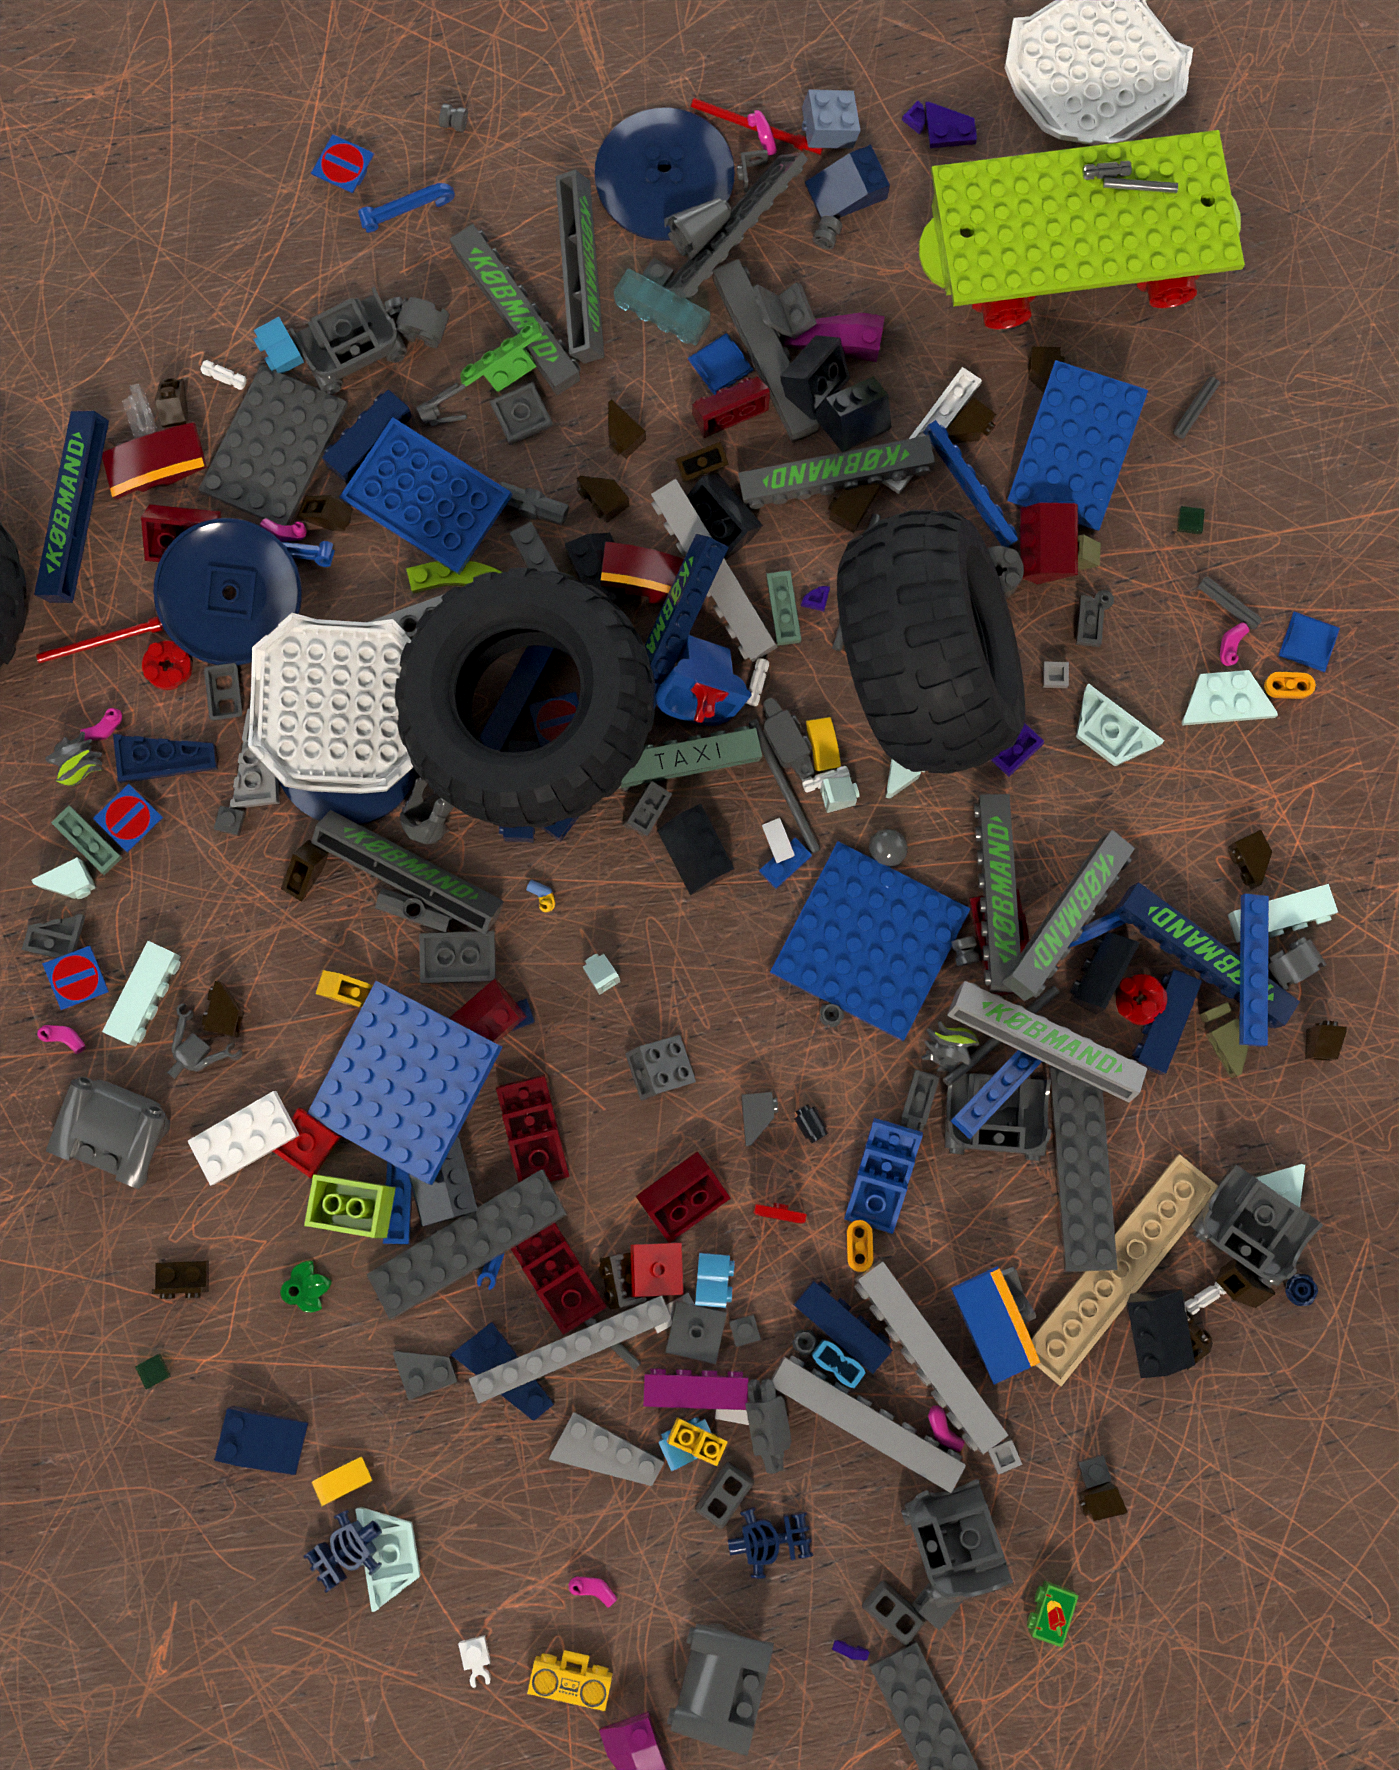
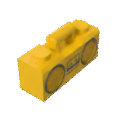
M564 1650L562 1661H557V1657L554 1655L542 1654L541 1657L536 1656L527 1694L605 1711L613 1673L608 1672V1668L599 1665H593V1668H588L589 1655ZM569 1662L582 1665V1669L568 1667L566 1664Z

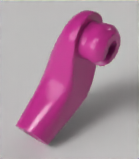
M755 110V113L747 116L749 126L754 127L757 125L758 136L763 149L768 151V155H773L777 152L772 131L763 113L760 110Z
M265 518L260 523V527L272 533L281 542L299 541L307 534L305 525L302 522H295V525L284 526Z
M1239 623L1228 630L1222 637L1220 661L1225 666L1234 665L1239 659L1236 656L1238 644L1249 632L1246 623Z
M109 708L97 725L81 729L80 733L81 731L85 732L84 741L89 739L92 741L107 739L121 723V711L116 708Z
M44 1025L37 1031V1036L40 1040L44 1042H63L75 1054L81 1053L86 1048L84 1042L72 1028Z
M939 1405L931 1407L928 1417L936 1441L960 1452L965 1441L949 1429L944 1409Z
M574 1577L568 1584L571 1594L593 1595L600 1599L607 1608L617 1601L615 1594L606 1582L600 1578Z

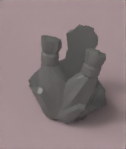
M420 777L416 779L412 795L407 800L405 807H402L399 817L402 830L405 831L411 840L424 844H433L441 840L444 834L451 831L444 821L454 806L443 800L435 792L423 801L422 794L427 786V782Z

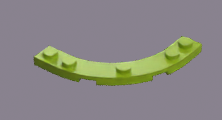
M438 561L406 568L412 593L443 586H465L474 582L473 577L488 572L502 573L493 567L473 561H468L460 575Z

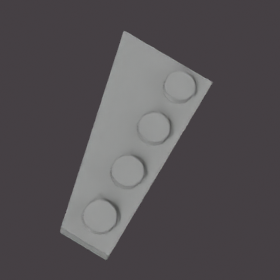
M247 709L242 736L243 747L242 752L239 753L238 774L234 779L233 785L235 788L234 796L230 801L229 808L233 809L280 804L278 778L248 748L250 709Z
M573 1412L549 1457L550 1460L649 1486L653 1485L665 1462L576 1412Z

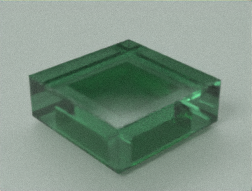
M1181 506L1179 508L1177 532L1201 535L1203 532L1205 509Z
M157 1354L135 1366L146 1390L171 1377L161 1354Z

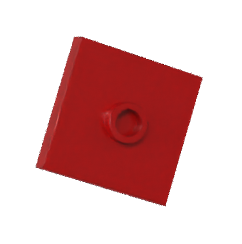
M298 1108L291 1120L299 1136L272 1152L312 1179L313 1174H317L341 1135L324 1126L304 1109Z
M773 1203V1207L754 1204L753 1210L754 1215L798 1224H804L807 1215L788 1210L789 1205Z
M682 1243L630 1245L632 1297L683 1295Z

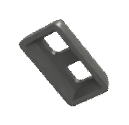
M230 663L205 667L204 675L209 718L217 721L241 717L243 712L237 665ZM231 676L232 687L230 689L218 690L217 678ZM233 699L235 710L230 713H220L219 702L221 700Z
M726 1462L696 1505L695 1511L719 1529H723L754 1485V1479L731 1462ZM729 1476L742 1483V1488L736 1496H732L723 1489V1484ZM714 1498H718L727 1505V1510L721 1518H717L707 1509Z
M884 1580L876 1586L862 1604V1608L903 1645H908L927 1621L909 1601ZM883 1596H888L895 1603V1607L887 1616H883L876 1610V1605ZM903 1614H908L915 1620V1625L907 1634H903L896 1627V1623Z

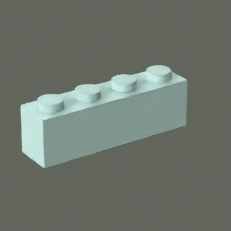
M1329 884L1270 900L1269 938L1283 935V930L1292 927L1293 931L1307 928V923L1315 920L1317 924L1331 921V916L1338 913ZM1241 909L1228 914L1237 943L1240 942Z
M147 941L102 1032L129 1045L136 1046L137 1043H141L147 1032L145 1027L148 1021L152 1020L157 1013L158 1007L156 1005L160 997H164L169 989L168 981L171 975L176 974L181 962L179 959L181 956Z

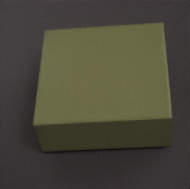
M1227 1002L1199 1014L1202 1022L1206 1023L1230 1013L1231 1008Z

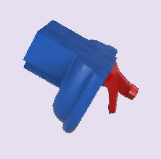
M688 635L678 656L677 665L658 688L656 703L662 712L671 717L697 725L716 726L731 720L752 694L747 690L744 681L733 674L730 649Z

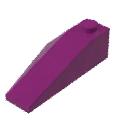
M861 312L815 319L817 324L795 340L785 335L783 347L803 350L815 335L838 337L841 339L845 357L877 362L885 316Z
M649 1711L599 1729L607 1757L617 1770H668Z

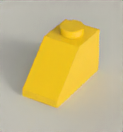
M323 970L315 994L362 1008L373 985L340 973Z

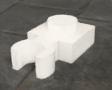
M485 1635L460 1641L458 1644L464 1670L472 1668L473 1672L470 1677L471 1686L473 1688L477 1686L476 1676L478 1675L484 1676L486 1684H489L491 1675L484 1668V1665L490 1664L491 1660Z

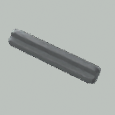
M1212 376L1207 379L1173 431L1175 436L1180 439L1186 436L1220 384L1218 379Z
M1206 576L1198 585L1200 590L1239 620L1246 623L1251 629H1255L1261 623L1262 618L1209 577Z

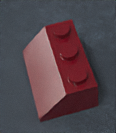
M757 376L753 379L745 378L732 388H722L711 397L707 398L704 396L697 399L692 404V415L703 438L769 411L770 390Z
M1040 502L1020 508L1021 560L1024 567L1022 579L1035 584H1042L1078 575V504Z
M149 504L141 516L145 561L160 562L167 547L182 532L198 523L221 518V512Z
M494 978L449 1019L497 1043L527 1016L499 981Z
M698 1151L636 1195V1198L668 1243H671L731 1199Z

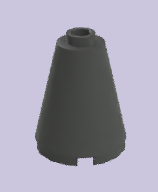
M716 198L669 215L664 219L665 228L667 226L670 227L671 232L668 233V236L674 247L682 256L687 254V259L691 260L699 254L729 221L732 210L726 200Z

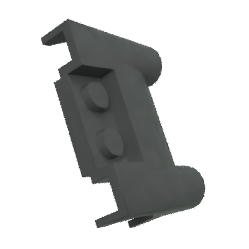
M375 287L371 288L374 295L362 301L359 298H351L312 317L311 321L307 322L309 327L295 333L293 328L289 329L322 392L331 395L336 394L341 390L342 378L384 357L387 361L398 363L405 358L407 348L397 331L394 320L390 318L388 312H384L385 307Z
M964 1074L951 1086L947 1085L944 1148H948L950 1154L964 1155V1150L971 1149L1019 1153L1025 1155V1160L1040 1161L1041 1156H1046L1047 1143L1051 1136V1129L1048 1125V1100L1051 1080L1027 1078L970 1139L951 1120L994 1075Z
M78 1077L70 1082L46 1152L68 1161L72 1158L78 1159L116 1175L115 1180L139 1189L147 1182V1172L151 1158L161 1139L169 1132L170 1120L167 1119L165 1112L160 1108L161 1105L149 1098L99 1079L92 1081L87 1077Z
M1233 1163L1191 1227L1195 1230L1192 1233L1204 1243L1208 1239L1212 1241L1218 1248L1258 1274L1259 1281L1271 1288L1273 1284L1278 1287L1283 1280H1289L1297 1272L1296 1264L1301 1252L1315 1233L1322 1228L1323 1224Z
M978 1479L954 1488L951 1493L948 1491L930 1493L928 1490L923 1491L914 1500L904 1504L906 1509L901 1510L905 1525H911L930 1583V1587L926 1588L930 1604L936 1603L937 1608L1014 1586Z
M697 1623L696 1628L690 1627L687 1643L691 1644V1651L676 1709H670L667 1724L672 1725V1732L748 1756L774 1643L737 1635L727 1630L722 1624L711 1623V1625Z

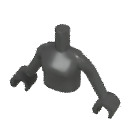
M186 1004L178 1005L176 1011L179 1015V1021L171 1047L173 1057L177 1062L167 1072L172 1078L175 1079L184 1068L198 1072L223 1058L229 1057L232 1060H238L242 1057L243 1051L241 1049L236 1054H230L231 1050L235 1047L234 1043L228 1044L226 1050L207 1056L212 1049L193 1033L181 1044L186 1021L194 1016V1012L190 1010L187 1014L182 1015Z

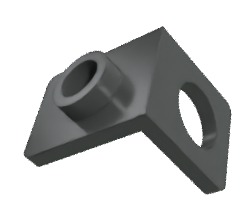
M767 150L741 153L740 166H737L738 181H743L744 193L748 191L746 167L766 165L768 160ZM753 157H762L759 160H750Z

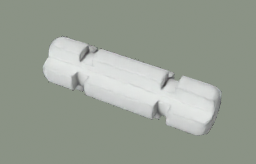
M205 360L201 365L200 370L203 374L209 377L213 376L214 379L228 385H233L237 389H244L247 383L245 376L238 373L234 374L233 371L222 366H215L214 363Z
M758 658L749 686L752 696L746 702L749 705L757 706L759 703V694L762 693L766 678L765 672L768 671L769 667L768 660Z
M847 766L837 768V771L830 770L815 775V778H805L802 780V785L805 792L814 791L816 787L820 789L823 779L850 777Z
M1217 1282L1214 1283V1286L1210 1285L1196 1294L1194 1299L1190 1298L1185 1302V1308L1191 1315L1200 1311V1307L1204 1308L1220 1298V1294H1226Z

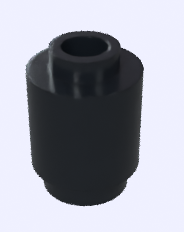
M809 1104L795 1111L798 1116L794 1120L805 1139H809L811 1144L828 1134L826 1130L828 1126L816 1106L810 1108Z

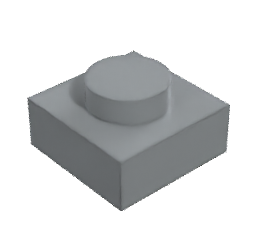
M1044 661L1043 688H1068L1069 662Z
M1012 1439L1001 1442L988 1451L998 1475L1022 1465Z

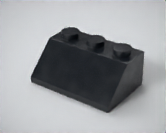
M815 335L780 375L785 397L811 420H815L813 415L825 398L839 392L850 379L841 339L838 337Z
M874 376L826 397L813 415L842 453L889 431L892 427L888 393Z
M718 472L701 477L687 495L712 539L729 547L724 557L725 560L749 543L763 527L762 523Z
M610 532L585 534L565 543L567 556L580 582L599 589L616 606L639 598L636 595H625V588L601 586L605 542L615 543Z
M701 803L678 814L657 829L690 896L734 874L735 869Z
M1107 932L1102 937L1098 936L1092 946V949L1095 950L1092 958L1087 957L1080 969L1084 972L1080 981L1076 979L1069 990L1072 994L1070 1001L1094 1014L1105 1010L1140 943Z
M459 1136L456 1137L432 1185L408 1173L422 1227L478 1211Z
M1182 1289L1131 1293L1127 1306L1140 1377H1164L1195 1366Z

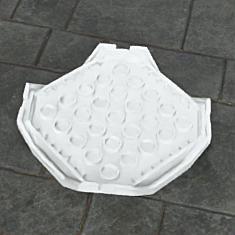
M1055 0L1030 17L1013 19L1005 71L1015 96L1043 132L1060 140L1090 145H1103L1131 141L1160 122L1185 98L1193 48L1176 42L1149 9L1146 0Z
M291 613L278 624L276 629L269 635L264 636L252 647L248 748L285 787L316 792L359 794L388 791L413 768L408 751L402 744L397 726L398 709L395 706L396 678L400 677L401 671L400 658L406 642L410 643L411 640L393 619L374 622L320 620Z

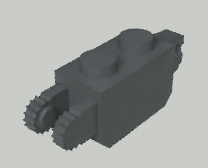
M767 698L763 705V711L767 718L763 732L782 767H791L800 780L810 777L814 774V769L809 758L810 749H812L809 739L806 735L802 737L798 730L800 723L795 714L790 715L788 709L782 711L776 699Z
M750 1379L748 1383L749 1402L745 1403L753 1452L754 1455H761L767 1473H778L784 1469V1451L790 1448L792 1442L785 1400L781 1396H776L772 1380L763 1379L760 1385L759 1380Z

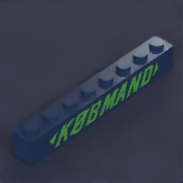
M71 411L34 592L35 596L49 603H73L109 424L108 419L95 411Z
M695 534L645 643L655 679L654 709L657 704L656 693L658 688L673 670L729 548L708 536Z
M1138 882L1130 886L1114 910L1120 914L1119 917L1124 922L1133 924L1140 929V933L1144 937L1159 943L1163 951L1178 957L1182 965L1197 971L1204 981L1220 988V992L1224 996L1235 999L1240 1003V957ZM1268 978V1027L1275 1029L1287 1024L1300 1001Z

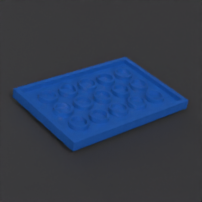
M1055 360L1007 502L1022 507L1040 502L1078 504V525L1099 531L1148 390Z
M392 417L339 498L460 575L513 494Z

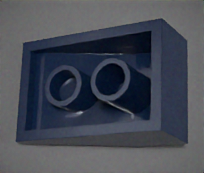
M871 145L847 154L805 182V186L820 218L828 215L838 219L888 199L890 188L887 177Z
M238 1406L229 1407L226 1411L214 1461L239 1467L296 1475L309 1423Z

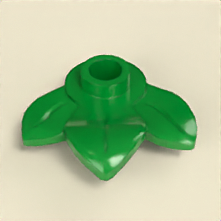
M304 1261L293 1268L290 1279L281 1287L280 1295L285 1303L297 1305L302 1311L312 1313L322 1309L318 1297L327 1292L332 1282L323 1275L314 1274L313 1261ZM296 1287L298 1295L291 1296L289 1288Z

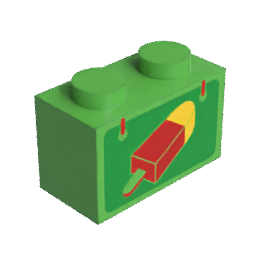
M1044 1581L1043 1586H1039L1036 1591L1035 1602H1037L1035 1612H1031L1027 1620V1628H1029L1028 1632L1030 1635L1063 1648L1078 1595L1072 1590Z

